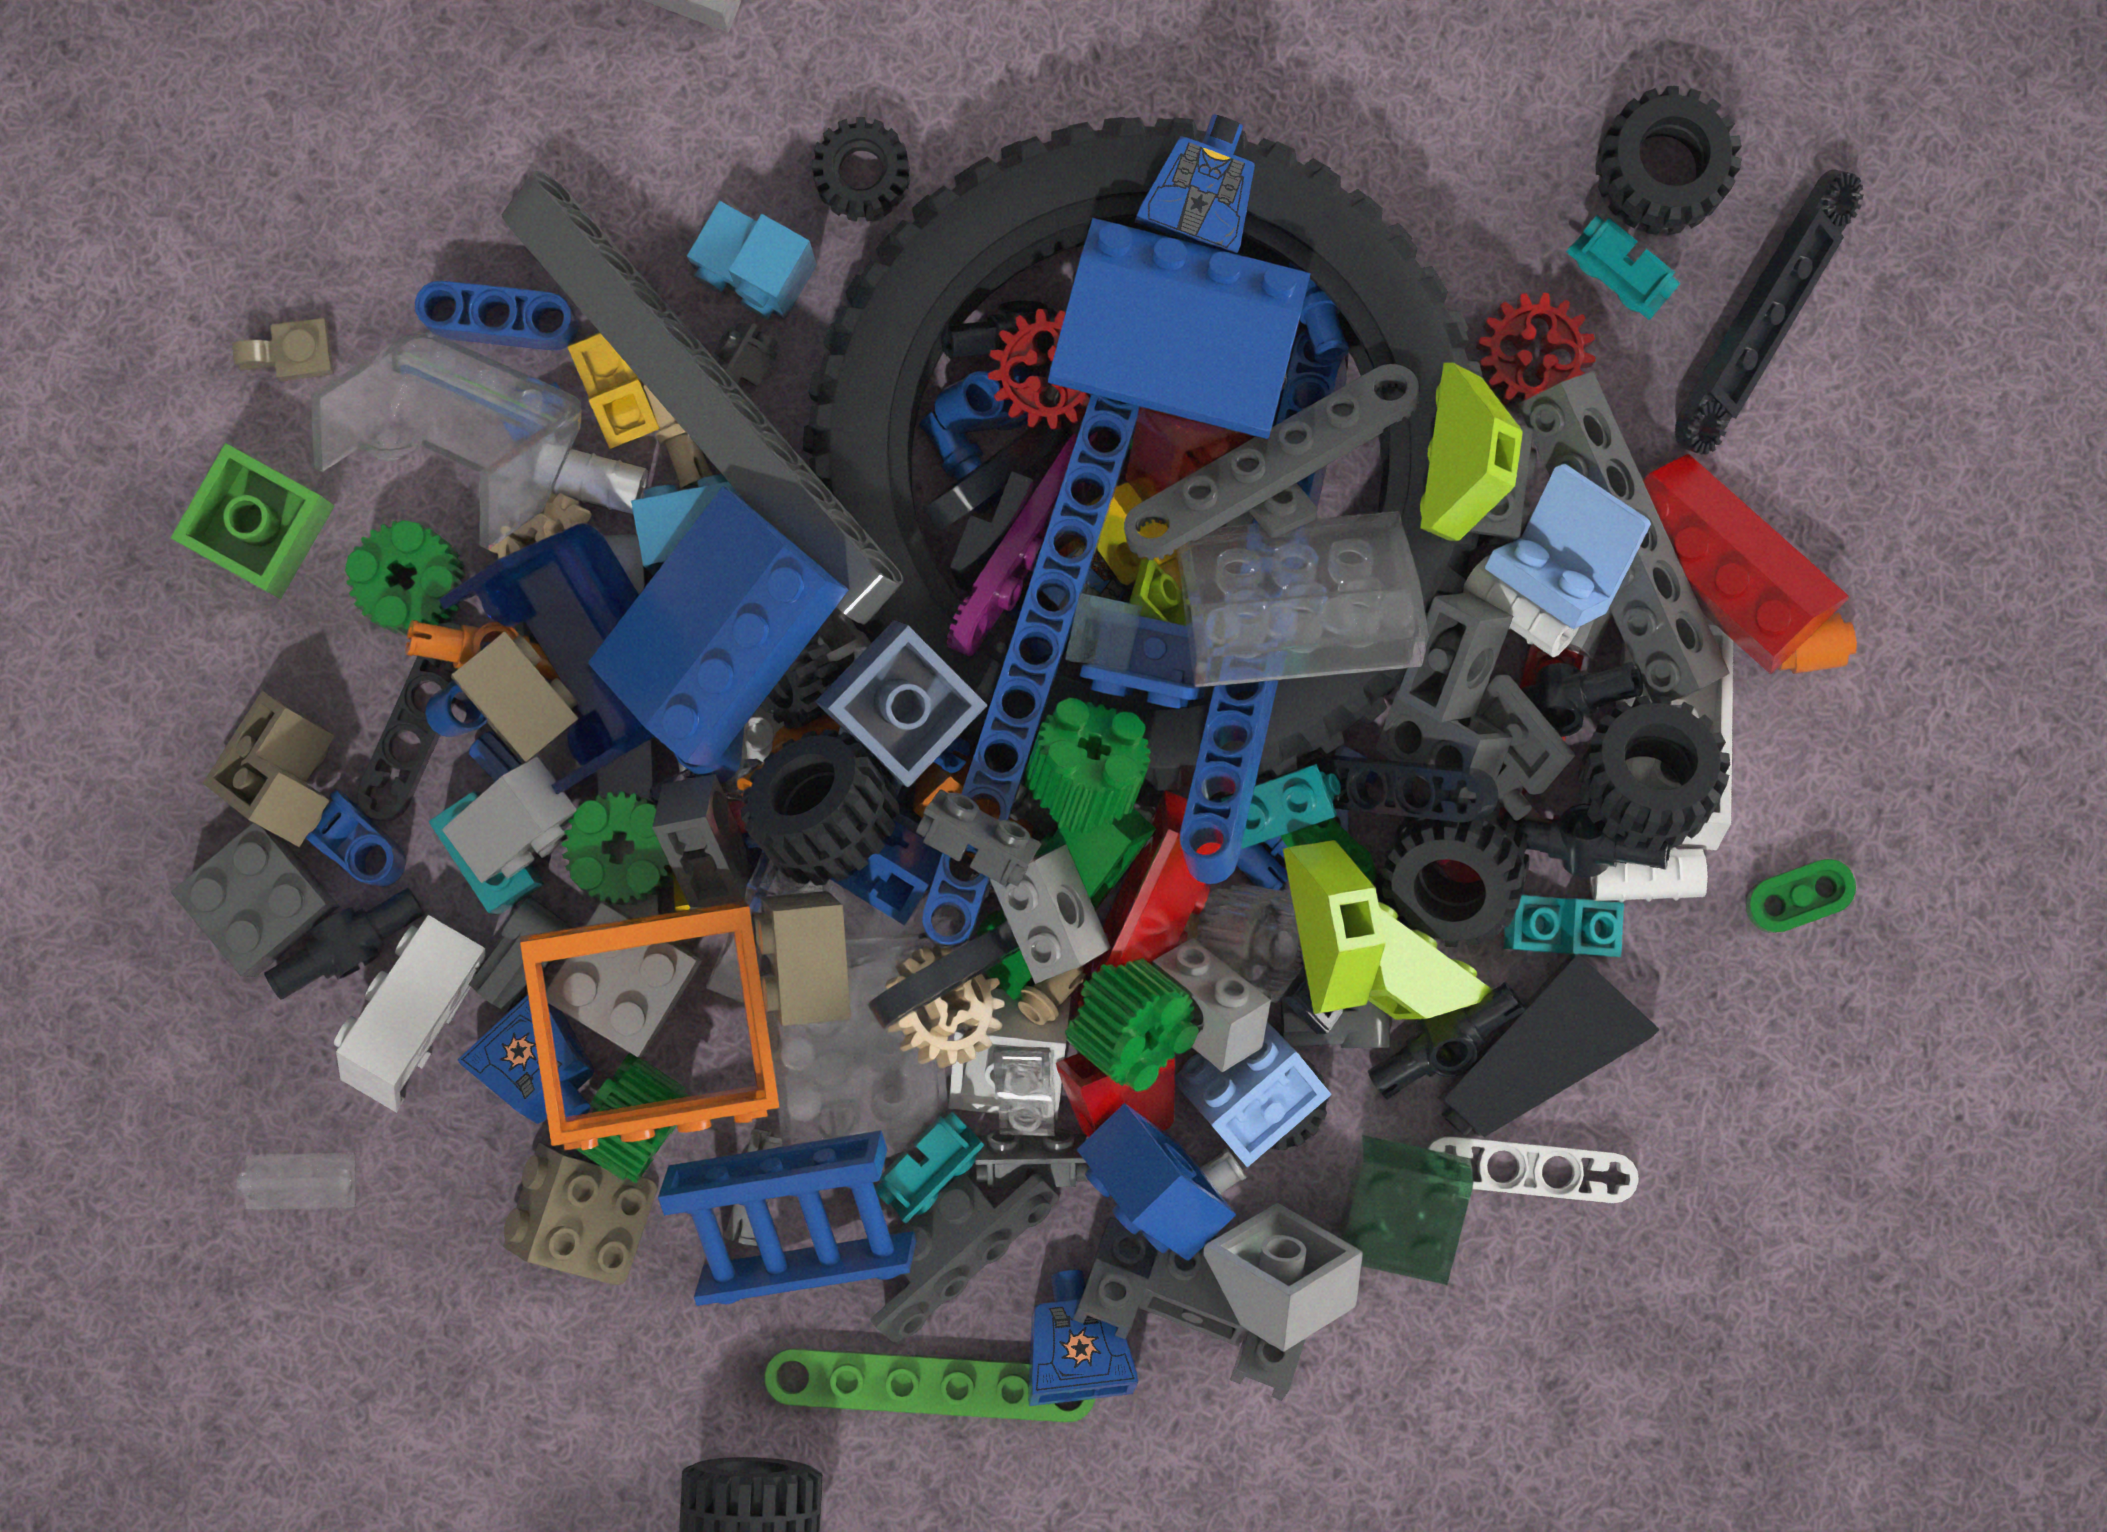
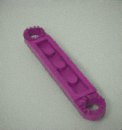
M1103 430L1097 431L1089 437V443L1093 449L1105 453L1112 433ZM1079 433L1071 435L973 584V596L965 598L962 605L960 604L958 607V614L955 613L953 617L958 622L957 624L951 623L949 629L952 630L947 636L949 638L947 640L949 648L969 657L974 655L1003 610L1011 611L1016 605L1022 591L1023 579L1029 570L1034 572ZM1084 482L1075 486L1071 491L1073 498L1076 499L1078 495L1086 496L1092 483Z

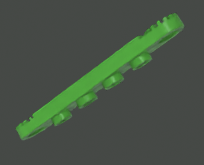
M789 1348L777 1353L771 1359L765 1371V1384L769 1394L776 1401L791 1406L1075 1422L1084 1418L1090 1412L1095 1402V1399L1082 1400L1078 1406L1072 1409H1063L1056 1405V1403L1029 1406L1030 1362ZM797 1361L806 1367L809 1381L804 1389L799 1392H788L780 1386L777 1373L783 1363Z

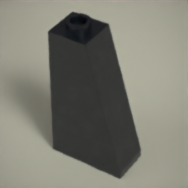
M1570 954L1523 1005L1525 1012L1510 1019L1479 1052L1474 1065L1467 1072L1457 1076L1441 1093L1438 1099L1447 1106L1441 1115L1465 1137L1471 1130L1478 1136L1486 1137L1653 1038L1660 1029L1580 954Z

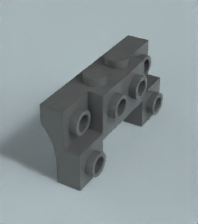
M1110 1217L1096 1251L1073 1320L1084 1323L1087 1315L1116 1326L1115 1336L1126 1339L1137 1310L1140 1308L1237 1347L1242 1342L1230 1380L1241 1384L1243 1379L1247 1377L1274 1388L1271 1397L1282 1401L1290 1390L1305 1340L1300 1341L1283 1352L1242 1327L1204 1256V1247L1189 1261L1171 1249H1168L1163 1254L1146 1239L1141 1230L1135 1235L1126 1229L1119 1220Z

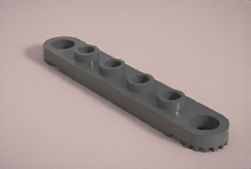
M1387 364L1379 366L1272 427L1269 439L1257 436L1138 504L1130 510L1124 522L1126 541L1130 550L1134 554L1137 553L1140 558L1148 557V560H1154V557H1159L1160 560L1166 554L1170 556L1174 553L1173 550L1178 549L1191 540L1195 542L1383 433V429L1396 421H1402L1403 417H1410L1411 412H1415L1417 404H1419V383L1417 377L1410 369L1401 365ZM1391 383V387H1395V384H1397L1398 388L1403 387V391L1406 393L1397 400L1387 401L1377 396V389L1380 391L1383 385L1386 388ZM1151 520H1155V523H1159V520H1161V524L1165 525L1166 523L1168 530L1157 538H1145L1138 533L1141 530L1140 526L1144 527L1147 521L1149 524L1152 523Z

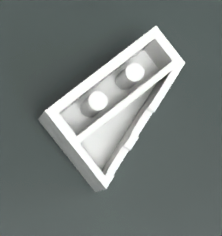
M429 915L419 929L411 926L406 931L395 951V954L400 956L389 974L380 971L374 978L365 995V999L369 1001L368 1005L358 1019L350 1016L346 1020L334 1041V1045L339 1047L336 1055L340 1079L396 1113L405 1099L400 1096V1091L415 1068L418 1066L423 1069L432 1054L427 1050L445 1023L449 1024L471 988L468 984L485 963V948Z

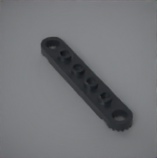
M1832 169L1825 172L1815 184L1679 412L1675 424V438L1681 448L1702 455V453L1709 454V451H1715V444L1720 445L1722 443L1719 438L1721 436L1725 437L1726 432L1724 430L1728 427L1731 418H1737L1842 242L1844 238L1842 235L1843 230L1847 224L1851 223V218H1855L1858 215L1855 210H1860L1862 205L1858 204V201L1863 200L1864 194H1860V191L1863 190V185L1859 184L1861 180L1859 177H1856L1857 175ZM1840 190L1839 200L1836 206H1831L1835 204V200H1831L1832 197L1837 196V194L1834 191ZM1702 415H1704L1705 421L1703 429L1699 435H1696V433H1699V429H1695V426L1700 427L1701 423L1697 421L1703 420L1704 418Z

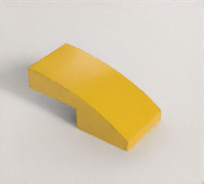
M600 332L568 344V350L589 397L588 400L609 449L659 430L640 378Z

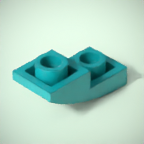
M1522 895L1514 919L1508 927L1505 926L1503 949L1621 957L1624 903Z

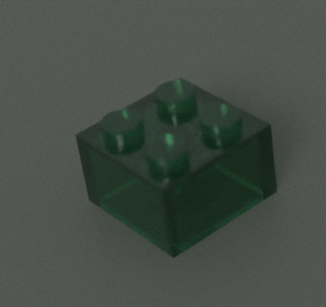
M1362 1135L1340 1222L1338 1238L1363 1251L1362 1267L1448 1285L1474 1185L1471 1159Z

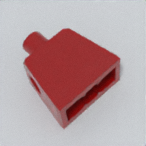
M1081 1053L1056 1062L1058 1074L1079 1126L1088 1137L1124 1103L1163 1131L1169 1129L1173 1124L1175 1057L1168 1059L1165 1068H1159L1157 1079L1147 1090L1138 1092L1126 1084L1121 1086L1113 1081Z

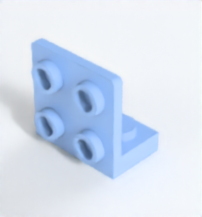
M1562 464L1555 467L1522 537L1493 550L1485 569L1574 630L1607 613L1651 523L1648 518L1568 465Z
M1268 1022L1262 1049L1224 1072H1221L1198 1053L1192 1056L1184 1064L1182 1070L1175 1075L1177 1087L1247 1167L1331 1096V1093L1300 1055Z

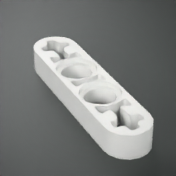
M1443 1136L1432 1140L1424 1149L1422 1156L1423 1169L1427 1176L1435 1183L1448 1187L1618 1203L1632 1196L1636 1191L1639 1181L1638 1171L1633 1162L1626 1156L1612 1152ZM1452 1145L1454 1155L1473 1158L1471 1148L1473 1146L1481 1147L1482 1150L1476 1163L1479 1180L1470 1181L1469 1177L1472 1169L1460 1167L1452 1168L1450 1177H1443L1442 1168L1433 1165L1434 1155L1443 1154L1445 1146ZM1505 1150L1514 1155L1518 1168L1511 1180L1499 1183L1490 1177L1487 1164L1489 1158L1494 1153ZM1554 1156L1564 1157L1572 1168L1571 1179L1561 1188L1550 1187L1542 1177L1544 1163ZM1581 1159H1591L1587 1167L1588 1170L1602 1172L1608 1171L1610 1162H1617V1171L1626 1174L1625 1184H1617L1614 1188V1193L1608 1194L1606 1184L1586 1180L1588 1191L1579 1192L1578 1190L1584 1176Z

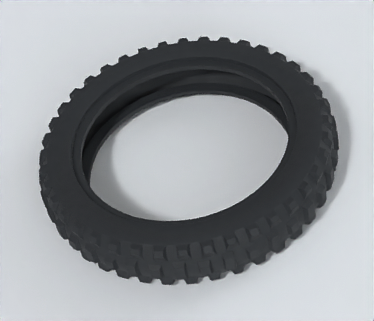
M1141 117L1104 119L1102 130L1096 131L1093 130L1088 122H1083L1051 131V141L1042 143L1035 136L1022 142L1019 140L1001 148L1002 160L997 163L988 156L974 163L954 176L956 185L954 189L950 190L943 185L932 195L929 196L927 194L912 207L915 221L910 223L902 220L876 248V253L880 260L878 263L869 261L862 274L855 275L845 292L851 306H841L835 322L830 324L824 339V346L830 351V355L823 356L820 370L812 374L808 393L811 400L816 402L817 405L811 406L809 425L804 426L803 450L812 454V458L809 459V468L893 562L903 577V583L868 623L862 624L854 620L852 621L857 630L865 633L871 643L894 620L908 625L987 704L984 710L958 736V738H962L969 743V755L974 757L1009 647L990 632L979 649L970 657L948 647L947 640L949 638L947 636L952 630L949 628L951 623L957 624L958 621L953 619L955 613L958 614V607L962 603L952 592L935 565L917 520L912 491L914 431L923 395L932 372L943 354L941 333L946 325L963 324L988 296L1022 271L1062 251L1084 245L1092 218L1179 239L1135 223V219L1143 201L1180 136L1202 143L1206 131L1198 130L1194 119L1177 117L1173 119L1158 118L1155 126H1145ZM1242 130L1233 155L1255 163L1241 245L1237 255L1288 268L1289 263H1291L1301 271L1311 273L1310 279L1326 293L1340 310L1338 318L1344 338L1348 343L1349 353L1360 375L1363 376L1382 365L1397 364L1410 369L1417 377L1419 383V404H1417L1416 411H1412L1410 417H1403L1402 421H1396L1384 428L1383 433L1378 435L1381 458L1379 504L1372 536L1359 569L1348 589L1333 609L1315 628L1293 646L1285 650L1257 778L1271 774L1275 779L1295 772L1298 769V758L1303 757L1306 759L1318 751L1323 755H1327L1344 744L1342 732L1352 727L1359 720L1369 725L1387 709L1383 697L1389 695L1399 684H1402L1434 597L1463 593L1464 584L1472 572L1466 566L1470 552L1484 543L1486 535L1468 532L1459 541H1449L1420 528L1422 519L1420 502L1426 491L1429 470L1428 446L1434 434L1437 412L1436 390L1441 382L1443 363L1453 362L1482 378L1483 375L1479 362L1468 361L1464 349L1469 341L1466 334L1469 329L1461 311L1447 310L1444 303L1448 291L1433 266L1421 268L1415 260L1418 248L1412 242V237L1399 223L1387 227L1382 222L1383 208L1359 189L1348 193L1341 188V176L1332 171L1330 167L1314 158L1303 165L1297 161L1294 148L1278 141L1275 143L1263 138L1258 145L1248 142L1246 133ZM1391 383L1386 388L1383 385L1380 391L1377 389V396L1387 401L1397 400L1406 393L1403 391V387L1398 388L1397 384H1395V387H1391ZM1021 656L1025 662L1031 665H1038L1028 660L1027 658ZM1056 673L1038 732L1048 715L1053 716L1057 704L1068 698L1079 699L1086 705L1087 702H1092L1094 707L1103 704L1105 710L1116 709V714L1120 712L1134 713L1145 724L1143 739L1148 740L1146 748L1151 751L1149 755L1150 764L1135 804H1138L1141 794H1153L1154 797H1162L1164 790L1188 799L1215 683L1206 685L1203 698L1188 700L1187 707H1180L1179 709L1147 702L1148 692L1133 691L1132 695H1125V697L1091 690V684L1078 682ZM1242 691L1237 693L1233 699L1246 700L1251 698L1255 692ZM1019 692L1008 695L1002 703L1005 713L1015 719L1029 716L1035 708L1032 699L1028 695ZM1230 741L1225 743L1220 749L1234 751L1239 749L1244 742ZM995 746L987 752V754L1000 759L1001 764L1008 769L1014 768L1018 761L1014 751L1007 746ZM1222 791L1223 794H1224V796H1225V795H1228V794H1232V793L1227 792V791Z

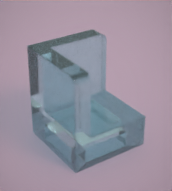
M1080 593L1066 660L1126 671L1130 664L1142 606Z

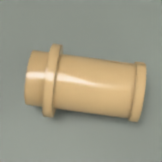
M1081 966L1038 982L1033 987L1025 986L1021 990L1022 999L1018 1002L1021 1012L1038 1025H1043L1047 1020L1054 1021L1058 1017L1057 1009L1086 979L1087 976L1083 973V968Z

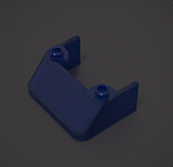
M585 523L576 524L499 558L439 599L443 608L446 609L477 595L485 613L498 623L507 627H514L526 622L560 680L577 700L578 704L576 706L582 717L569 726L567 738L570 753L579 762L581 767L551 785L557 795L656 738L641 724L588 664V661L639 596L608 542L593 526Z

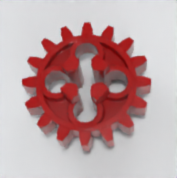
M1544 292L1537 304H1532L1527 293H1523L1517 299V309L1515 310L1507 302L1500 304L1497 311L1502 321L1488 317L1483 328L1492 337L1479 338L1476 349L1488 353V356L1479 361L1481 371L1491 370L1493 376L1487 383L1491 390L1499 386L1505 390L1501 403L1507 405L1514 396L1521 398V402L1563 381L1585 374L1580 368H1588L1595 363L1596 356L1584 352V348L1591 345L1595 340L1594 334H1580L1579 328L1586 317L1584 314L1575 316L1572 319L1566 315L1570 305L1568 300L1565 299L1556 309L1550 306L1549 293ZM1540 318L1547 323L1548 332L1541 340L1539 349L1540 352L1547 355L1543 357L1535 370V374L1540 380V385L1531 387L1523 380V373L1532 362V352L1526 349L1535 338L1537 331L1533 324H1531V320ZM1510 340L1516 349L1521 351L1514 356L1505 355L1500 349V342ZM1557 349H1564L1570 354L1571 362L1567 365L1559 364L1558 358L1550 353Z
M1037 309L1036 323L1034 324L1025 316L1019 315L1016 317V324L1019 329L1016 334L1007 330H1001L999 333L1002 340L1007 344L1005 349L990 350L989 356L1001 362L1000 369L988 373V379L1002 381L1003 388L994 395L996 401L1011 399L1014 403L1010 407L1008 415L1012 418H1017L1025 411L1028 412V426L1032 428L1039 426L1043 416H1047L1050 429H1060L1061 415L1064 414L1072 423L1080 422L1081 414L1078 407L1081 404L1087 407L1091 397L1090 393L1052 384V386L1059 390L1061 397L1059 403L1051 408L1045 404L1043 394L1049 388L1047 377L1029 376L1025 382L1019 383L1013 375L1015 366L1020 362L1030 366H1041L1046 363V354L1037 345L1038 336L1045 331L1050 332L1054 338V345L1048 351V357L1050 361H1053L1066 311L1060 310L1055 321L1051 322L1046 309Z

